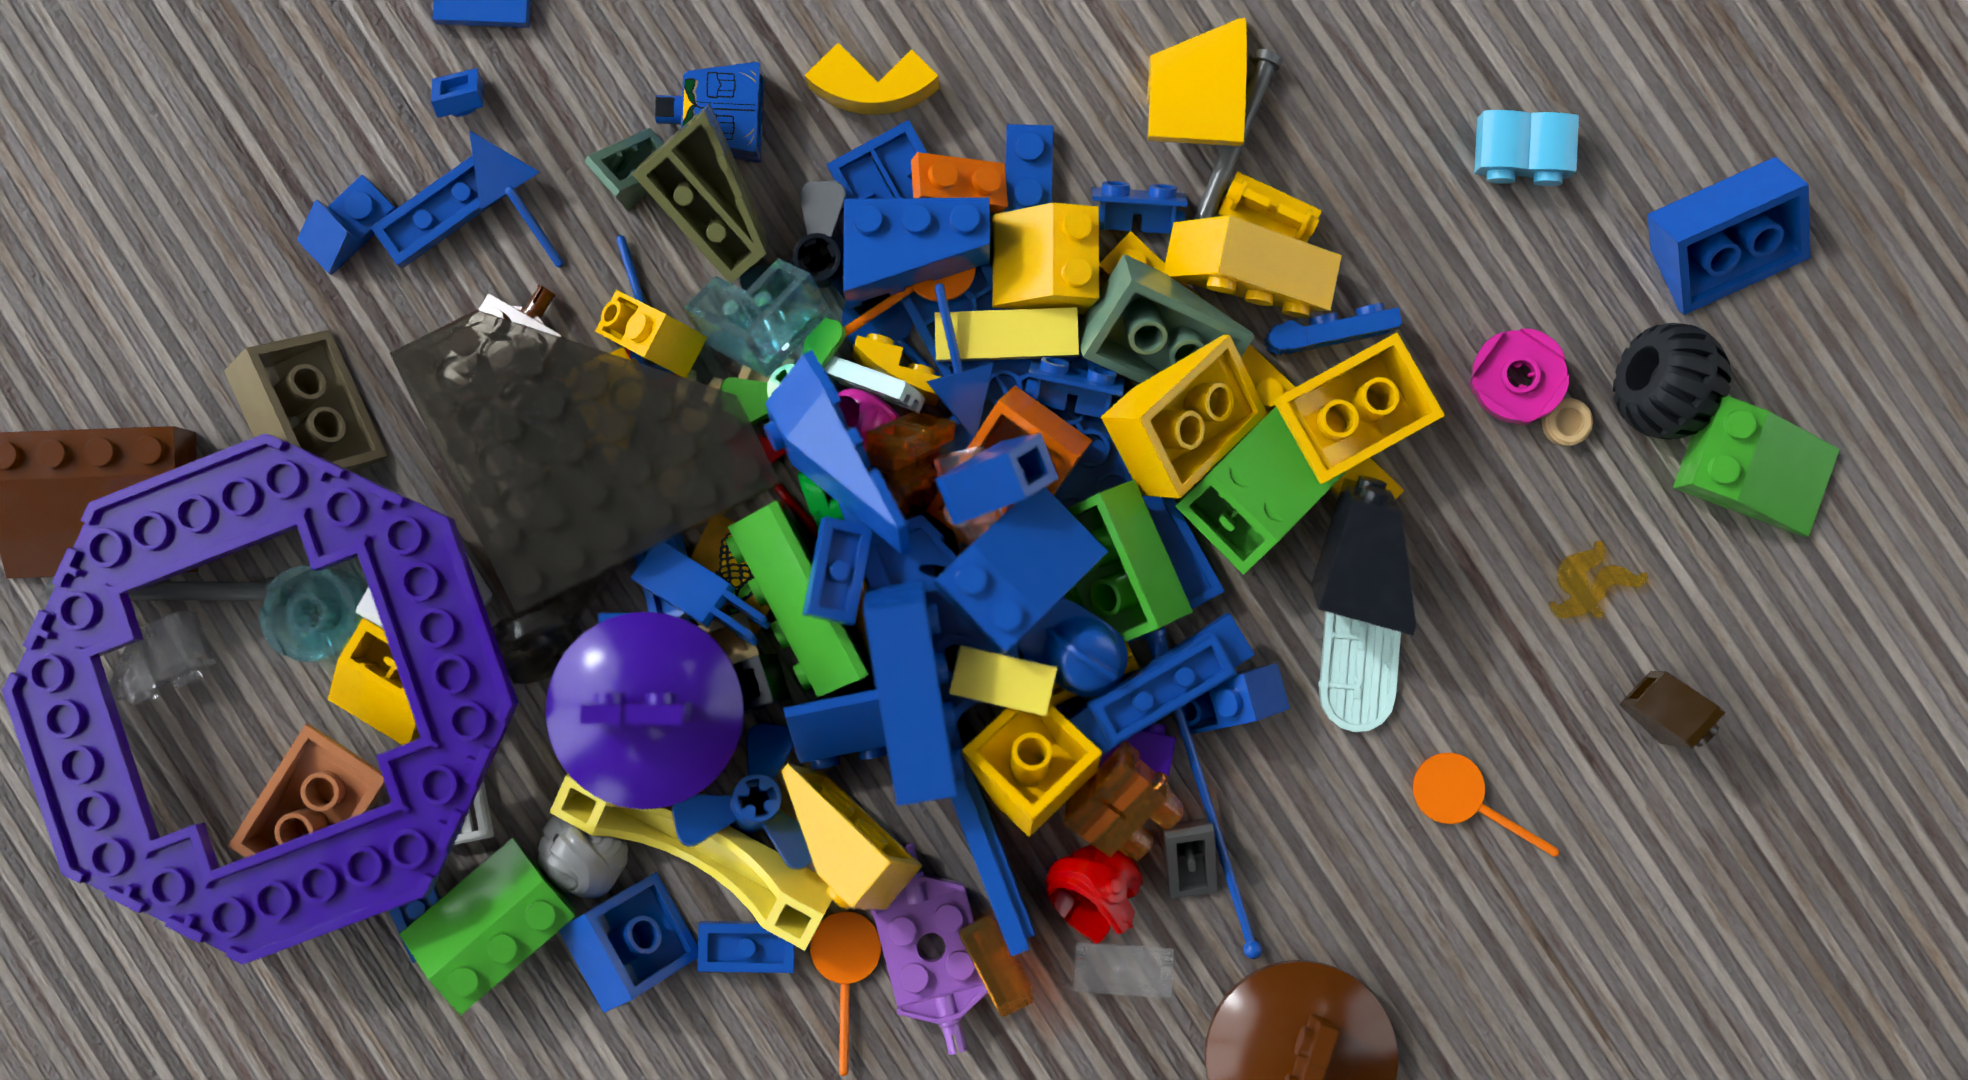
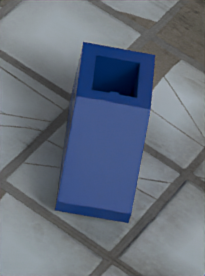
M1038 433L1000 441L939 476L935 481L953 525L1026 499L1059 478L1042 435Z
M1278 663L1239 671L1237 675L1182 706L1191 735L1255 722L1290 709Z

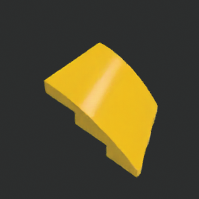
M1238 18L1150 55L1147 104H1149L1147 141L1226 146L1243 145L1247 76L1246 18Z

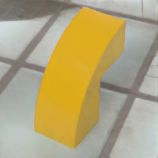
M839 43L804 75L808 88L827 103L849 112L866 115L890 114L911 108L930 97L940 88L939 76L912 49L879 82Z

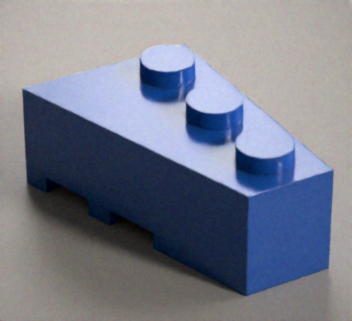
M989 197L844 199L843 292L847 310L862 305L861 302L887 293L893 295L905 291V287L929 279L936 281L990 263Z

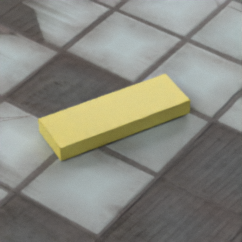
M1077 307L950 312L961 361L1079 357ZM934 312L936 362H952L940 312Z

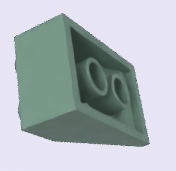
M1123 254L1101 289L1099 299L1090 307L1078 326V338L1083 358L1138 383L1148 380L1222 335L1231 336L1240 357H1242L1254 339V335L1250 330L1164 272Z

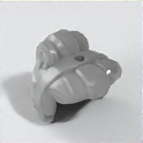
M555 815L542 830L544 836L541 838L538 846L537 862L546 873L548 879L567 893H572L582 898L602 897L608 893L627 864L628 846L625 839L592 836Z

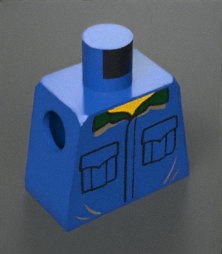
M760 62L684 72L682 96H656V123L681 124L682 128L711 103L733 157L761 163L765 75Z

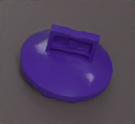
M636 612L619 615L607 619L583 633L560 659L551 678L546 700V724L554 752L566 772L576 783L593 796L605 802L631 809H657L671 806L691 798L705 789L721 774L730 762L738 746L744 724L745 708L742 685L735 666L726 651L711 635L697 625L673 615L656 612Z

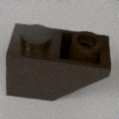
M1650 671L1619 704L1660 744L1691 749L1695 746L1701 747L1715 736L1719 730V726L1716 723L1726 713L1718 705L1667 671Z

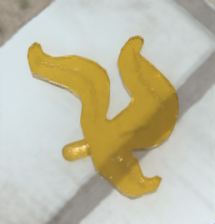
M1595 541L1592 550L1574 553L1562 560L1557 573V582L1559 587L1570 595V599L1564 600L1559 605L1551 601L1549 602V609L1557 618L1580 616L1589 610L1596 618H1601L1604 613L1597 603L1604 598L1610 586L1620 585L1640 588L1647 581V573L1642 572L1638 575H1633L1624 567L1615 565L1605 566L1597 572L1590 589L1586 572L1598 565L1603 560L1605 554L1604 543L1602 541Z

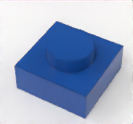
M478 68L432 79L431 104L437 118L448 115L456 117L465 116L477 108L483 107L484 83Z

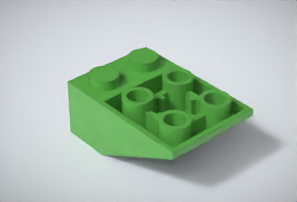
M1275 407L1187 492L1175 507L1244 575L1348 470L1320 485L1280 412Z

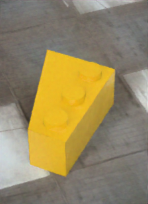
M1228 215L1173 222L1163 272L1178 282L1245 298V301L1256 305L1282 307L1281 312L1288 316L1309 318L1311 312L1331 311L1342 255Z

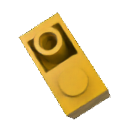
M618 290L615 291L611 301L604 307L601 320L595 332L685 379L707 339L706 335Z

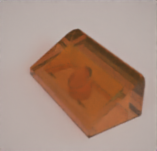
M991 909L984 911L961 928L959 937L999 1015L1005 1017L1033 1003L1034 989L1018 957L1010 955L994 911H991Z

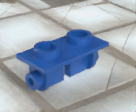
M1104 181L1102 182V188H1091L1092 201H1100L1099 230L1132 231L1133 214H1142L1141 232L1171 234L1173 222L1185 221V211H1177V206L1187 207L1188 202L1185 193L1177 192L1176 186L1151 184L1149 185V191L1131 190L1129 183Z
M1042 357L1041 361L1031 360L1028 377L1037 378V381L1027 379L1025 393L1045 407L1065 410L1068 394L1077 395L1074 413L1101 418L1104 413L1121 399L1112 395L1123 396L1125 378L1116 377L1117 373L1107 368L1092 366L1088 368V371L1069 367V362L1056 357Z

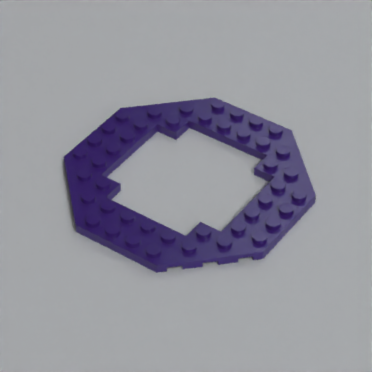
M267 433L89 502L80 520L84 522V525L73 548H67L53 578L52 584L56 586L45 610L38 611L23 643V646L27 649L16 672H10L2 689L61 874L77 883L84 882L106 893L105 897L137 913L145 912L165 922L166 927L198 943L205 942L225 952L226 957L242 965L431 895L518 706L516 694L455 520ZM298 528L312 570L322 571L359 557L421 739L376 755L391 803L219 867L205 823L194 824L159 837L100 656L144 640L129 597L130 593Z

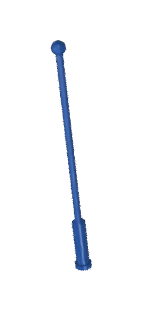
M1165 627L1142 635L1144 641H1147L1152 660H1155L1169 650L1165 637L1167 635ZM1180 707L1174 711L1207 820L1213 824L1215 846L1246 942L1243 951L1246 957L1257 959L1262 954V946L1254 939L1183 708Z

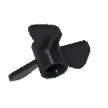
M810 181L801 188L799 198L807 235L796 244L793 251V260L750 267L740 276V285L751 307L758 314L769 315L774 312L804 283L814 288H825L832 285L845 299L843 292L844 264L840 249L832 239L846 197L845 189L839 182ZM818 249L822 257H826L828 254L831 255L835 263H830L823 271L809 273L806 266L811 264L812 259L807 253ZM887 293L862 301V305L854 307L853 310L861 316L891 295Z

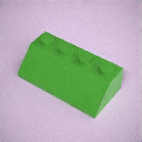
M776 500L728 526L732 536L725 539L736 562L741 564L746 561L754 576V579L748 581L749 587L761 607L769 604L777 620L772 622L770 626L781 647L784 649L791 646L799 663L792 667L804 690L807 691L813 687L817 697H820L868 676L869 664L848 625L802 615L813 558L783 501Z

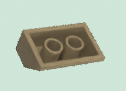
M330 329L245 348L224 370L253 437L265 433L274 435L354 473L387 457V453Z

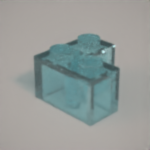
M779 258L747 291L715 276L684 307L698 332L707 336L705 341L707 346L766 377H769L831 312L811 274Z

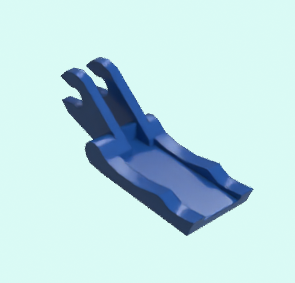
M660 539L657 540L630 577L632 581L682 611L701 626L708 628L712 621L716 619L751 645L756 646L759 640L755 638V634L720 611L725 603L728 602L762 628L768 629L771 623L766 621L767 618L732 594L735 591L734 586Z

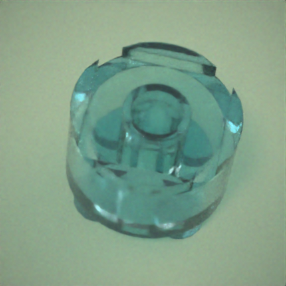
M297 566L284 571L270 583L266 590L268 593L263 607L260 606L259 613L262 633L275 651L302 662L338 660L364 618L356 613V609L366 592V588L356 577L345 570L327 568L322 571L312 570L311 566ZM317 606H320L322 614L319 616V622H314L312 616L318 612Z

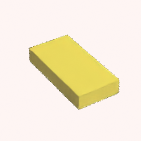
M960 645L949 694L1046 716L1057 667Z

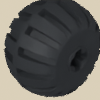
M1667 323L1646 329L1631 341V346L1629 349L1626 348L1621 356L1622 360L1617 365L1616 379L1613 380L1612 392H1616L1613 397L1616 407L1629 425L1646 436L1671 440L1694 435L1710 423V417L1716 414L1720 406L1718 403L1721 396L1726 397L1729 394L1730 385L1728 383L1732 381L1730 361L1721 344L1707 331L1697 326Z

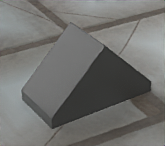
M1206 818L1159 825L1170 899L1217 892L1213 824Z

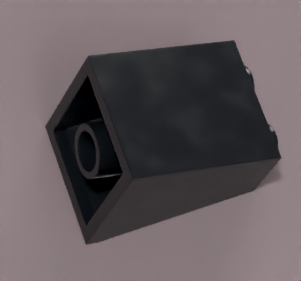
M1360 475L1357 481L1344 478L1311 583L1318 610L1414 635L1416 620L1402 512L1391 490L1386 489L1387 484L1385 482Z

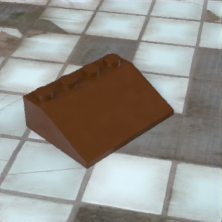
M176 426L0 432V555L6 578H44L55 576L67 548L74 547L82 530L84 522L80 520L88 503L196 461V432ZM198 567L187 572H198Z

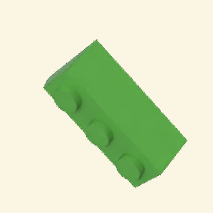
M1135 479L1100 492L1067 508L1108 551L1065 594L1067 600L1081 605L1112 626L1123 637L1124 642L1161 628L1193 612Z
M512 837L400 932L399 935L427 979L461 1016L575 917L576 907L548 879L546 873L517 840Z

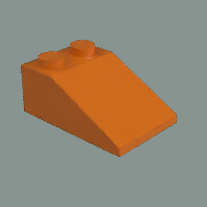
M1013 386L998 400L955 467L1000 441L1041 433L1059 478L1046 486L1048 491L1055 496L1093 440L1020 388ZM939 490L926 512L972 544L1017 502L961 524L953 525Z

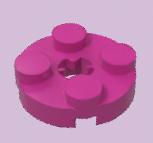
M1521 328L1520 330L1501 332L1491 337L1476 355L1472 365L1470 389L1476 396L1480 406L1494 418L1506 423L1527 425L1550 414L1564 398L1569 386V375L1567 376V366L1565 364L1566 357L1562 348L1555 340L1538 330ZM1522 365L1527 366L1531 370V373L1527 375V377H1532L1531 385L1528 387L1523 384L1518 387L1513 386L1509 382L1511 376H1507L1508 368L1511 367L1517 370Z

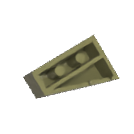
M709 103L639 164L632 175L731 284L766 255L770 240L711 103Z

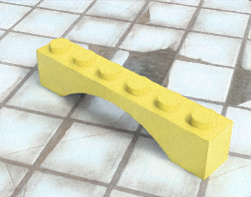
M568 773L566 774L549 813L592 836L615 837L639 842L666 851L693 864L729 889L750 910L763 929L804 951L806 950L832 902V899L826 893L829 885L817 873L808 868L802 870L789 868L777 851L730 826L695 847H687L677 837L672 816L673 805L657 809H631L617 806L593 796L576 783Z

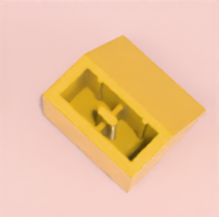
M363 618L337 660L328 700L401 745H405L415 741L419 736V731L384 629Z

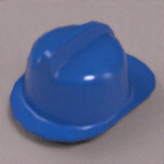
M1060 599L1019 639V646L1027 661L1057 667L1054 682L1067 691L1082 697L1098 696L1114 687L1121 680L1127 667L1128 650L1123 637L1112 626L1093 613L1067 599Z

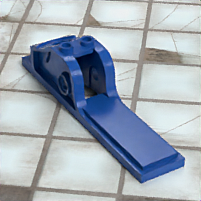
M838 503L845 521L867 526ZM922 514L904 520L907 525L911 550L903 554L877 533L872 532L865 568V575L870 588L923 580L927 605L936 604L941 634L932 635L935 654L943 653L947 647L954 644L1001 654L934 585L937 578L935 566H942L947 569L958 557L944 544V536ZM1017 642L1003 655L1018 658ZM947 668L949 682L940 684L942 701H952L955 722L957 723L960 716L968 708L982 701L949 694L954 672ZM956 724L957 731L948 732L950 750L960 748L961 753L965 745ZM961 754L964 778L955 780L957 796L950 798L1010 955L1014 956L1029 950L1028 938L1035 935L1033 922L979 781Z

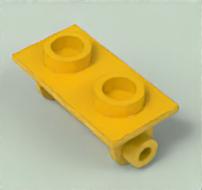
M1237 171L1217 214L1220 216L1230 215L1307 243L1320 220L1318 218L1322 210Z

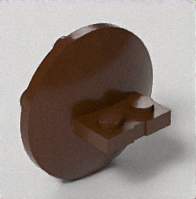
M1288 960L1257 969L1240 980L1225 995L1218 1005L1208 1028L1205 1042V1069L1208 1080H1396L1398 1049L1394 1030L1388 1015L1377 998L1360 981L1345 971L1329 964L1310 960Z

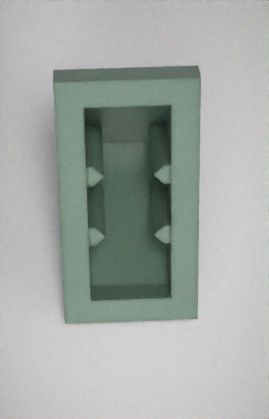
M648 128L588 155L584 162L628 211L648 194L646 189L632 175L639 164L664 142L651 128Z

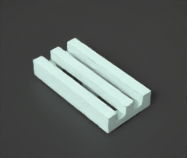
M834 355L824 367L826 374L839 381L841 385L875 394L886 402L918 414L926 399L922 393L905 381Z

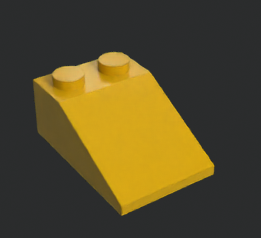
M1398 332L1273 400L1320 485L1445 416Z
M1222 335L1132 388L1104 413L1101 419L1132 479H1135L1142 496L1181 498L1267 415V412L1231 336Z
M787 764L781 772L817 875L829 885L826 893L844 909L851 907L862 910H886L921 869L922 865L824 771Z

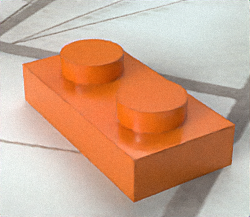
M917 152L911 159L913 198L989 197L990 213L999 214L1008 207L1005 163Z

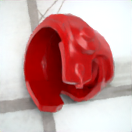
M1095 841L1088 846L1075 850L1067 857L1060 858L1052 864L1045 879L1047 896L1055 910L1071 927L1096 945L1101 944L1107 937L1110 926L1119 935L1123 934L1127 929H1133L1132 923L1135 910L1128 899L1139 894V887L1143 885V877L1136 861L1126 851L1111 843Z

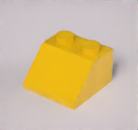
M1048 203L1003 212L993 216L992 308L1016 310L1077 307L1078 314H1084L1099 299V206Z
M1049 703L1046 716L1012 708L1005 709L961 751V754L993 803L1030 837L1097 772L1102 751Z

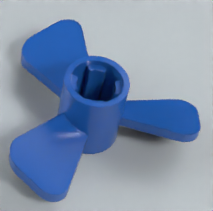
M760 723L749 730L746 737L748 776L738 782L732 796L696 794L673 805L672 816L677 837L683 845L695 847L733 824L734 827L745 833H758L765 830L785 864L793 870H802L813 861L799 821L778 810L781 805V791L774 779L794 746L788 727ZM755 792L760 793L764 796L763 808L766 813L755 815V807L748 805L743 808L741 799L738 798H746L748 795H754Z

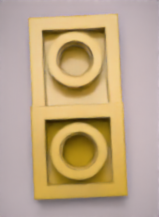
M873 333L867 334L866 337L857 335L851 357L859 365L907 382L924 395L923 397L926 398L924 403L936 406L939 397L926 382L941 377L935 375L934 369L915 363L908 364V367L899 366L903 347L894 345V341L891 338Z

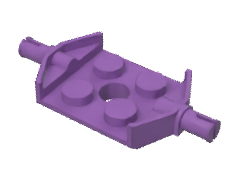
M906 844V850L918 861L914 847L915 844ZM924 869L919 870L886 910L871 909L872 916L874 915L897 1003V1014L939 1024V1027H942L948 1055H954L957 1049L953 1035H955L959 1053L968 1050L960 1023L962 1016L991 990V984L964 883L927 875L924 873ZM935 933L943 938L946 948L940 957L929 959L920 953L918 941L923 935Z

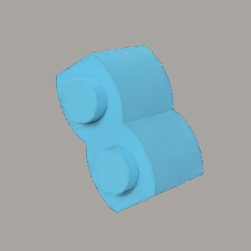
M1514 110L1483 111L1477 118L1474 174L1486 175V181L1494 184L1515 182V176L1534 178L1533 184L1539 186L1563 184V179L1572 176L1577 168L1579 115L1556 112L1529 113Z

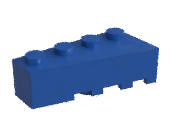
M923 580L865 589L864 616L896 804L900 806L956 797L955 780L964 778L960 748L950 750L948 732L957 731L952 701H942L940 684L948 683L949 680L944 652L935 654L932 635L941 634L936 604L927 605Z

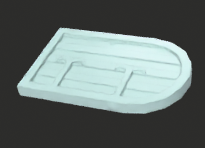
M1325 612L1321 671L1318 683L1320 705L1327 718L1339 728L1352 732L1370 731L1383 724L1391 714L1397 693L1401 632Z

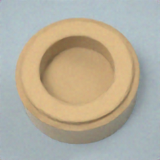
M1573 398L1562 399L1550 414L1542 418V429L1545 436L1558 446H1572L1584 441L1589 436L1593 427V417L1590 409L1583 402Z

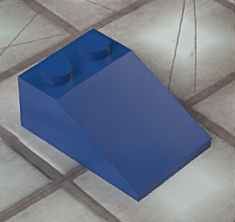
M1044 487L1028 498L1014 504L935 579L934 585L1003 655L1108 551Z

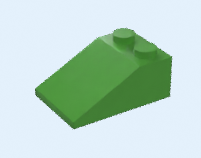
M1727 395L1726 397L1721 396L1718 403L1720 406L1716 414L1710 417V423L1703 430H1699L1698 433L1691 435L1673 489L1794 534L1809 537L1840 449L1768 410Z

